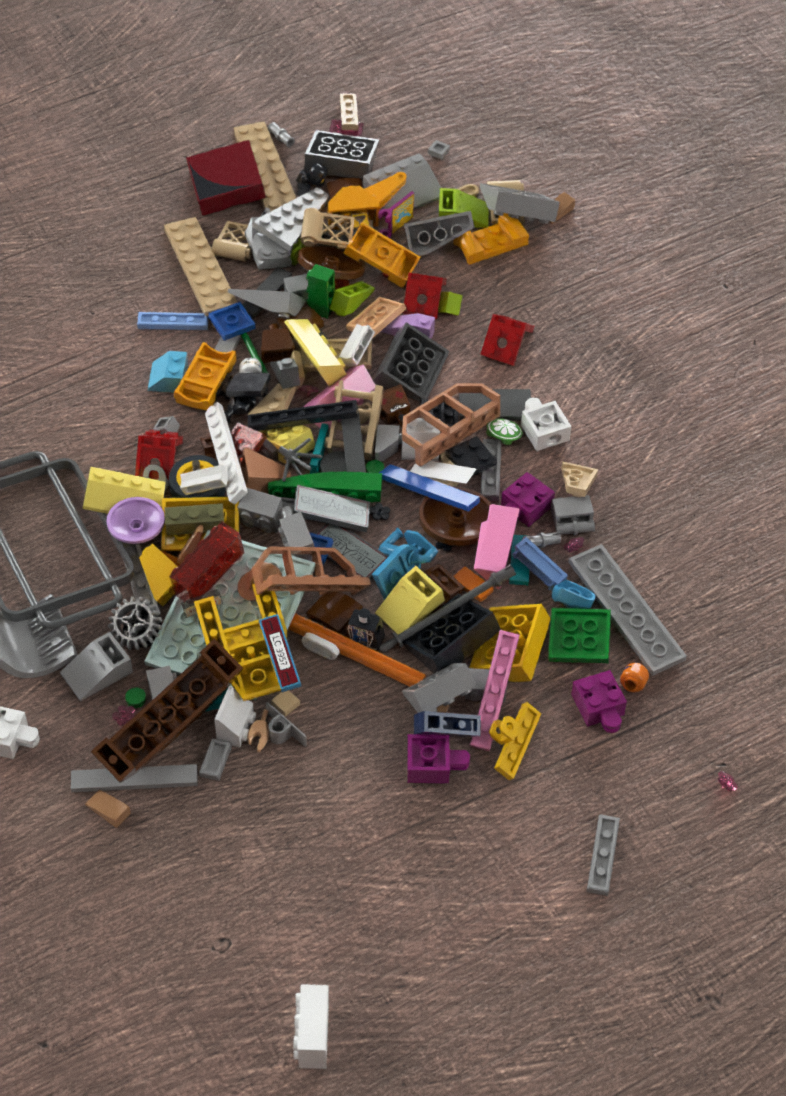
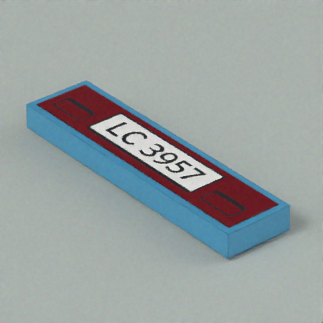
M276 614L260 619L259 624L281 692L301 687L279 615Z

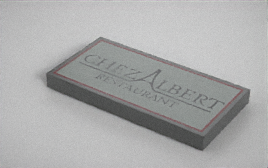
M297 485L293 514L301 512L303 518L367 532L370 502Z
M326 523L316 533L333 538L334 543L331 548H336L355 566L356 575L369 577L370 580L373 578L372 573L389 557L345 527ZM327 556L329 561L344 570L332 557Z

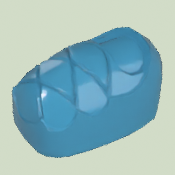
M566 579L555 585L552 590L553 601L562 602L566 607L574 609H590L596 597L592 591Z

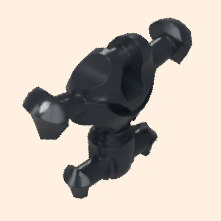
M232 376L229 377L227 382H222L216 392V398L222 395L225 399H229L228 410L224 412L228 424L231 423L230 417L233 414H246L248 409L256 406V397H227L226 390L233 378ZM266 387L262 395L263 397L268 394V387Z

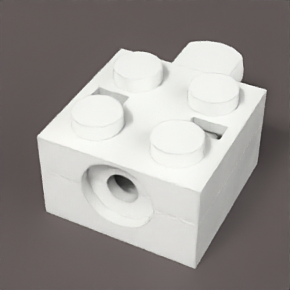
M529 398L526 401L525 410L522 411L521 427L536 451L570 440L571 425L556 401L543 405L538 398Z
M0 706V756L14 759L19 745L30 748L38 745L40 740L38 730L35 727L28 726L25 712Z

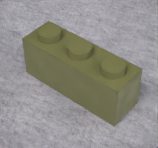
M223 503L165 507L167 535L193 534L199 525L204 527L203 533H207V530L214 532L225 531Z

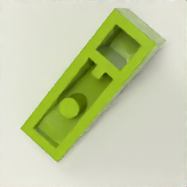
M359 281L335 290L330 309L339 316L349 315L374 292L375 287Z

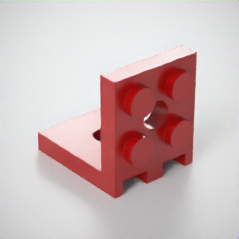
M408 272L404 299L406 310L402 314L419 313L437 319L442 285H446L447 278ZM421 294L427 297V302L423 305L418 303V296Z
M493 314L480 355L514 366L525 332H533L535 326L504 315ZM501 338H505L507 341L505 348H500L498 345V341Z
M149 430L139 435L135 476L143 477L145 468L151 465L153 458H157L160 461V467L166 473L167 480H169L170 471L175 464L176 446L183 444V436H178V432L160 434L159 430ZM151 470L149 478L158 480L159 473L156 470Z

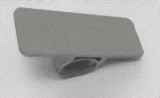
M267 702L266 710L269 711L268 715L272 718L269 722V738L271 742L282 744L293 736L306 747V735Z

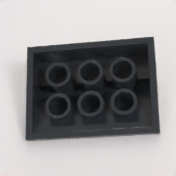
M457 594L455 597H453L450 601H448V602H447L445 605H443L441 608L445 607V606L448 605L449 603H451V602H453L454 600L458 599V598L461 597L462 595ZM469 600L405 639L402 643L430 671L436 673L453 663L463 662L501 629L492 611Z

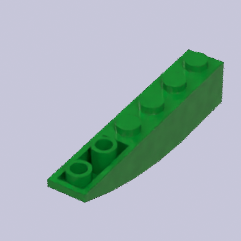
M344 471L293 476L286 478L285 482L282 479L268 482V494L295 499L296 487L301 485L370 503L381 502L382 473Z

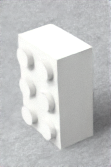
M301 985V993H296L294 1060H298L299 1068L326 1069L329 1012L328 985Z

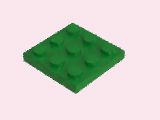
M552 608L549 662L609 664L611 609Z

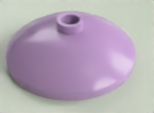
M144 497L124 499L115 504L107 515V527L110 534L117 540L129 544L144 543L155 538L162 531L165 524V516L161 506L155 501Z

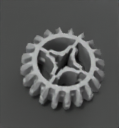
M132 596L130 602L127 599H123L124 605L117 603L116 605L119 609H112L111 611L115 616L109 617V620L113 622L108 624V628L112 629L110 633L115 636L117 642H120L121 647L127 645V648L131 650L135 646V649L139 650L140 644H142L144 648H147L146 642L154 643L152 637H159L156 630H162V627L159 625L162 622V618L158 617L161 613L159 610H155V604L150 605L149 599L143 601V598L140 596L137 601ZM142 610L149 613L150 623L142 619ZM132 611L129 616H125L128 612ZM121 624L128 627V637L122 634ZM146 630L142 635L138 636L140 631Z

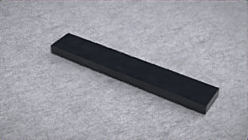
M357 400L249 414L247 428L249 432L357 418L358 404Z

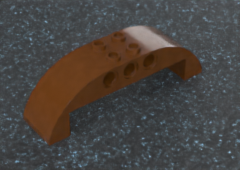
M214 638L199 652V657L114 736L110 739L106 737L91 753L119 783L127 780L151 762L196 721L232 684L243 670V667Z

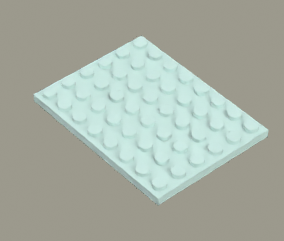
M207 530L161 626L162 630L158 632L159 637L155 638L144 661L145 665L154 668L170 665L171 672H175L179 676L198 659L199 652L206 647V642L198 614L187 617L184 610L194 606V601L211 596L214 598L220 596L222 604L216 607L223 630L261 619L256 600L249 601L242 598L238 592V583L251 570L267 548ZM269 554L264 562L275 565L282 573V577H285L286 571L282 554ZM292 556L296 577L313 574L315 562ZM275 591L287 630L305 591H299L294 595H290V591Z

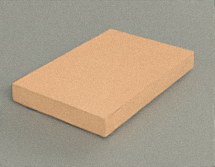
M378 297L346 325L347 330L353 332L356 324L362 326L369 325L375 331L373 336L375 337L406 310V306L403 303Z

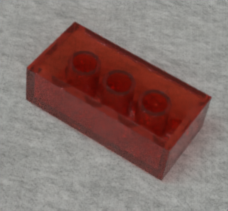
M223 521L218 526H214L210 534L198 543L197 548L184 558L180 566L172 570L169 578L175 595L191 607L195 605L194 601L201 600L245 553L240 533Z

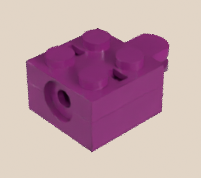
M526 472L502 492L501 506L519 508L518 520L530 527L551 509L555 492Z
M611 670L573 681L571 695L587 727L601 723L607 733L618 732L622 723L620 716L625 714L627 701Z
M408 734L407 783H449L450 770L465 771L468 769L470 764L468 751L450 750L449 735Z

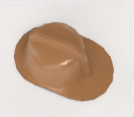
M264 562L261 565L263 581L273 574H279L282 577L279 568L272 563ZM252 568L238 583L240 596L249 601L256 600L252 584H255Z

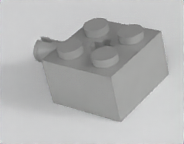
M247 488L248 493L240 500L237 507L241 523L249 528H261L266 533H277L281 525L279 519H282L279 510L283 508L282 498Z
M289 506L281 508L279 510L282 519H279L281 527L278 530L284 547H315L302 513L292 514ZM291 554L292 556L312 561V556L309 554Z

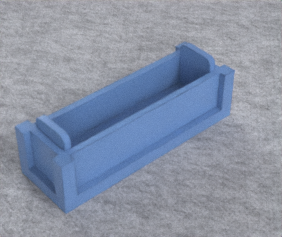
M527 537L515 546L516 551L512 554L514 558L519 559L549 587V591H552L555 585L567 579L568 575Z

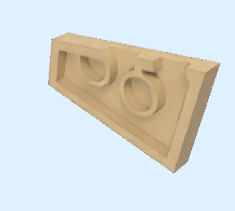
M277 384L249 414L288 409L297 389L296 386L283 389L281 384Z
M562 461L561 469L566 492L575 497H585L597 477L598 469Z

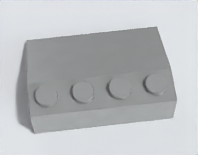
M420 153L363 176V188L365 189L397 172H404L406 174V184L380 210L391 208L411 191L414 192V209L439 200L441 186L428 162Z
M480 183L487 207L494 211L493 214L503 216L504 213H507L512 218L524 216V219L534 221L535 218L539 219V222L549 224V221H556L560 202L539 193Z

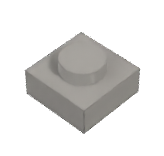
M438 140L428 148L429 155L441 160L450 151V145Z

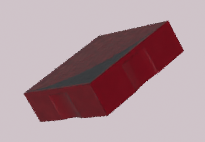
M249 140L186 157L202 216L225 210L235 205L266 198Z

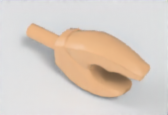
M266 709L263 711L261 720H256L250 726L247 736L250 745L254 737H260L257 752L264 748L269 738V728L266 722L269 711Z

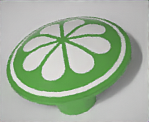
M495 419L487 424L486 434L501 440L503 444L510 445L512 441L521 438L523 431L513 421Z

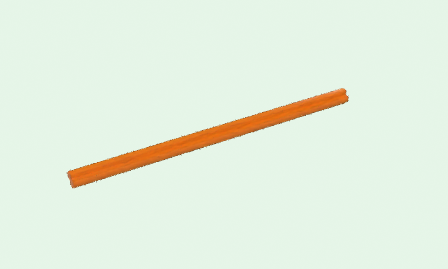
M159 549L176 566H178L185 574H187L190 568L189 566L178 564V557H175ZM295 613L288 628L301 636H304L306 633H313L336 645L340 651L339 654L409 687L426 678V674Z

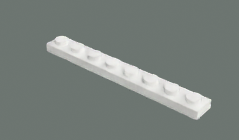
M216 402L207 409L205 416L219 465H227L229 478L225 488L229 501L235 505L248 491L223 406Z

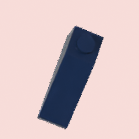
M422 711L414 714V734L481 736V716Z

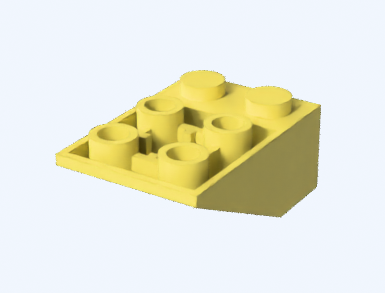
M304 425L259 431L278 450L281 446L288 450L290 448L294 450L308 438L311 441L298 452L308 453L316 445L311 429ZM278 452V460L286 464L285 456Z
M415 566L400 579L375 614L380 616L382 621L399 635L422 621L445 601L443 590Z

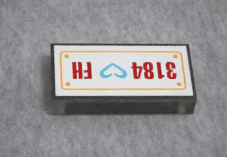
M215 589L182 602L181 606L185 617L188 618L197 614L194 601L213 596L216 606L223 604L219 590Z

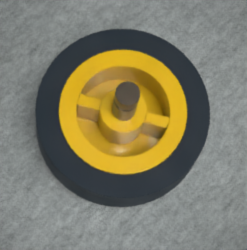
M204 455L189 456L178 461L172 467L169 474L172 497H224L225 487L185 495L180 489V474L218 466V461Z

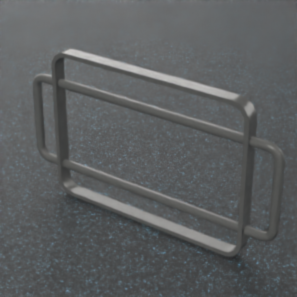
M32 451L0 461V469L35 458L40 459L42 462L41 465L1 477L0 489L48 474L106 580L39 604L0 528V545L31 607L23 610L12 611L5 606L0 596V610L3 616L13 622L37 617L43 627L56 629L117 607L116 604L121 603L123 598L119 587L125 586L133 580L134 567L121 541L110 534L107 527L106 514L97 512L129 569L121 576L112 577L55 472L60 469L73 470L86 492L87 480L78 464L69 458L49 461L44 453ZM110 590L115 597L112 601L55 621H48L44 613Z

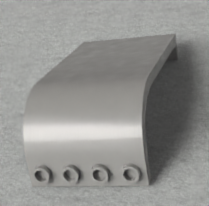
M50 594L47 597L40 600L38 603L40 604L52 600L55 597L52 594ZM60 608L44 613L48 621L63 618ZM0 611V668L8 674L19 678L44 676L64 667L78 655L66 625L56 629H47L39 623L37 617L13 622L6 619Z

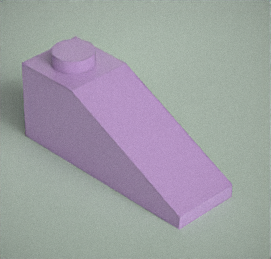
M419 313L400 315L380 331L395 336L397 331L407 322L432 339L435 317Z

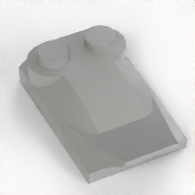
M252 217L245 230V236L258 270L291 267V252L253 228V221L260 217Z

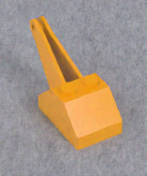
M397 172L365 189L360 186L342 187L328 202V213L351 217L355 214L367 213L368 219L373 220V227L378 226L379 210L406 184L407 176L404 172ZM366 215L355 216V219L364 220ZM328 219V226L333 224V221ZM335 226V227L332 228L331 230H340V229H339L337 226Z

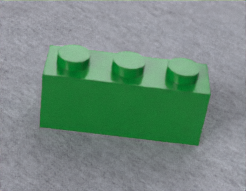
M315 264L306 276L308 280L307 305L316 311L320 317L328 319L333 311L330 307L335 293V270Z

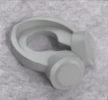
M152 464L147 466L143 472V477L149 478V472L156 470L159 473L158 480L166 482V490L169 486V480H167L165 471L158 465Z

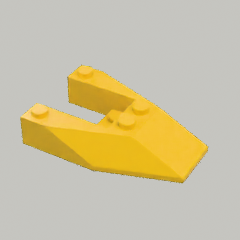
M252 584L261 619L278 614L287 640V628L275 591H265L261 595H257L255 584ZM211 596L194 601L206 646L215 638L243 667L241 673L231 684L243 701L281 691L259 624L260 619L223 630L214 597Z

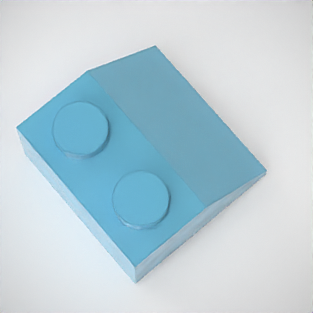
M168 351L152 363L148 391L175 392L188 369L187 352Z

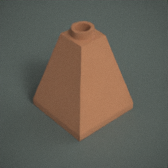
M244 448L239 463L246 488L268 494V482L283 478L284 465L248 448ZM290 472L287 473L286 478L291 477Z

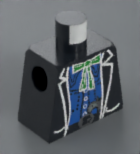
M366 608L361 610L355 609L348 622L344 636L375 651H379V647L385 638L382 619L380 616L371 614Z

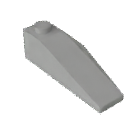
M471 211L404 224L409 250L419 256L431 253L474 228Z
M228 289V293L277 314L279 318L289 319V316H296L306 299L292 292Z

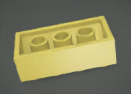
M308 319L284 321L299 346L328 386H331L347 375L343 369L346 367L341 358L336 359L337 353L332 346L328 348L327 344L329 342L324 335H319L320 330L315 323L312 325Z
M91 467L83 509L108 514L115 504L131 497L148 498L162 507L166 482Z

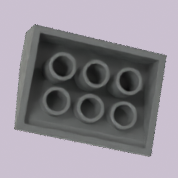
M316 130L305 152L304 169L308 172L313 164L320 163L327 168V176L360 178L363 181V176L372 172L379 140Z
M406 322L397 331L373 382L383 386L384 390L401 384L407 398L420 401L421 398L427 400L450 351Z

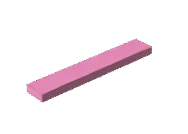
M503 630L499 632L478 715L481 716V736L472 737L470 747L486 751L491 749L493 738L490 736L489 730L493 721L499 718L520 636L518 634Z

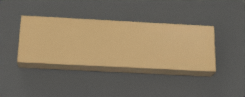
M340 94L342 130H358L356 94Z

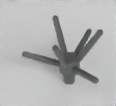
M310 438L294 450L291 448L288 450L283 446L279 448L278 452L285 456L284 460H286L282 478L283 482L286 481L290 463L298 476L302 475V473L295 464V461L308 470L312 469L298 456L322 458V455L298 452L311 441Z

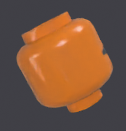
M630 663L625 667L620 676L621 685L629 692H640L649 679V672L645 666L639 663Z

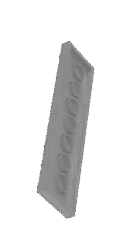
M602 544L569 558V564L588 590L596 595L595 599L602 609H611V621L652 676L686 661V654Z

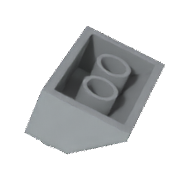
M453 663L403 690L402 693L418 713L422 711L436 712V707L442 704L444 706L451 704L455 701L454 697L458 695L465 696L472 692L471 688L476 686V683L466 663Z

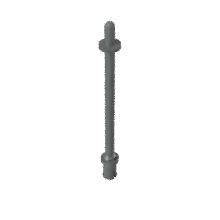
M509 564L497 573H491L489 580L399 635L395 632L391 633L393 638L382 644L379 650L386 652L396 645L402 648V641L492 586H502L504 581L516 575L513 567Z

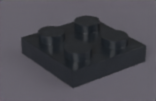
M477 436L446 450L445 455L453 464L475 468L476 471L472 476L497 465L496 458Z

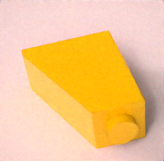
M152 543L143 550L139 559L154 599L164 606L179 590L186 574Z

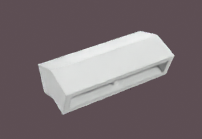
M356 324L339 356L346 366L351 367L359 364L375 334V331L369 325L362 326Z
M218 465L180 474V489L185 495L226 487L229 478L227 465Z

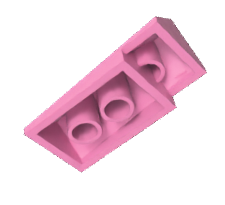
M364 365L351 367L346 371L347 375L339 379L343 380L344 389L371 393V391L375 390L376 386ZM339 380L325 388L303 407L335 403L334 390L335 386H339ZM342 397V402L357 400L358 405L363 404V399ZM332 421L319 422L314 424L321 428V424L325 423L328 424L330 428Z
M492 504L489 507L487 521L481 523L474 570L486 580H489L491 573H497L507 566L519 508Z

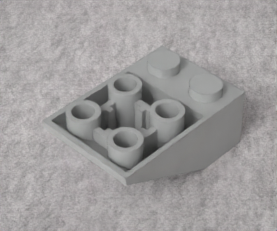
M110 632L92 641L60 671L61 676L80 702L133 673L130 657Z

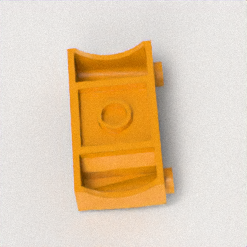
M504 213L503 216H499L498 224L474 232L469 230L453 239V244L460 247L468 265L528 245L529 234L518 218L509 217V214Z
M361 222L344 251V254L357 262L362 259L389 275L388 280L401 288L407 282L408 272H413L421 258Z
M203 342L174 392L176 403L207 411L215 402L216 392L226 374L231 372L237 361L236 351L220 352Z

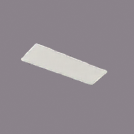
M429 461L421 467L415 463L410 472L421 476L466 484L476 471L475 468Z

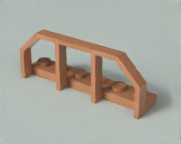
M457 383L403 416L402 441L415 449V463L420 467L486 426L489 422L500 417V395L484 384ZM457 393H482L492 401L474 412L452 398V396ZM444 402L466 418L449 427L428 411ZM420 417L442 433L422 444L407 434V424Z
M270 546L264 550L252 567L257 595H261L265 591H290V595H294L299 591H319L320 595L328 591L351 592V595H355L371 585L370 578L356 575L355 566L336 548ZM269 554H282L286 571L285 577L273 574L263 581L261 565ZM291 554L311 555L312 561L316 563V577H313V575L296 577ZM321 555L332 557L347 572L348 577H345V575L335 577L325 575Z

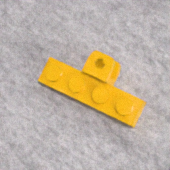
M528 702L522 703L516 719L505 716L503 721L494 720L489 730L490 736L500 745L504 744L494 769L508 780L514 779L541 716V713ZM497 727L500 730V734L496 732Z

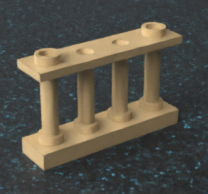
M339 380V386H335L334 390L335 403L342 402L343 396L366 399L373 402L372 408H358L359 416H365L367 419H370L369 425L360 427L361 433L367 436L366 442H362L364 458L372 460L384 394L383 386L376 385L375 391H371V393L344 389L343 380ZM338 420L332 421L330 435L325 439V448L328 449V453L333 452V447L344 448L342 440H335L336 430L342 431V424L338 423Z

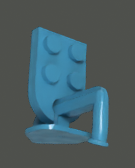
M396 528L380 545L378 550L389 557L372 573V576L383 599L387 598L400 579L412 568L417 566L420 569L421 563H430L437 555L438 550L420 533L407 530L403 535L402 531ZM404 536L408 543L400 546L393 545L400 537Z

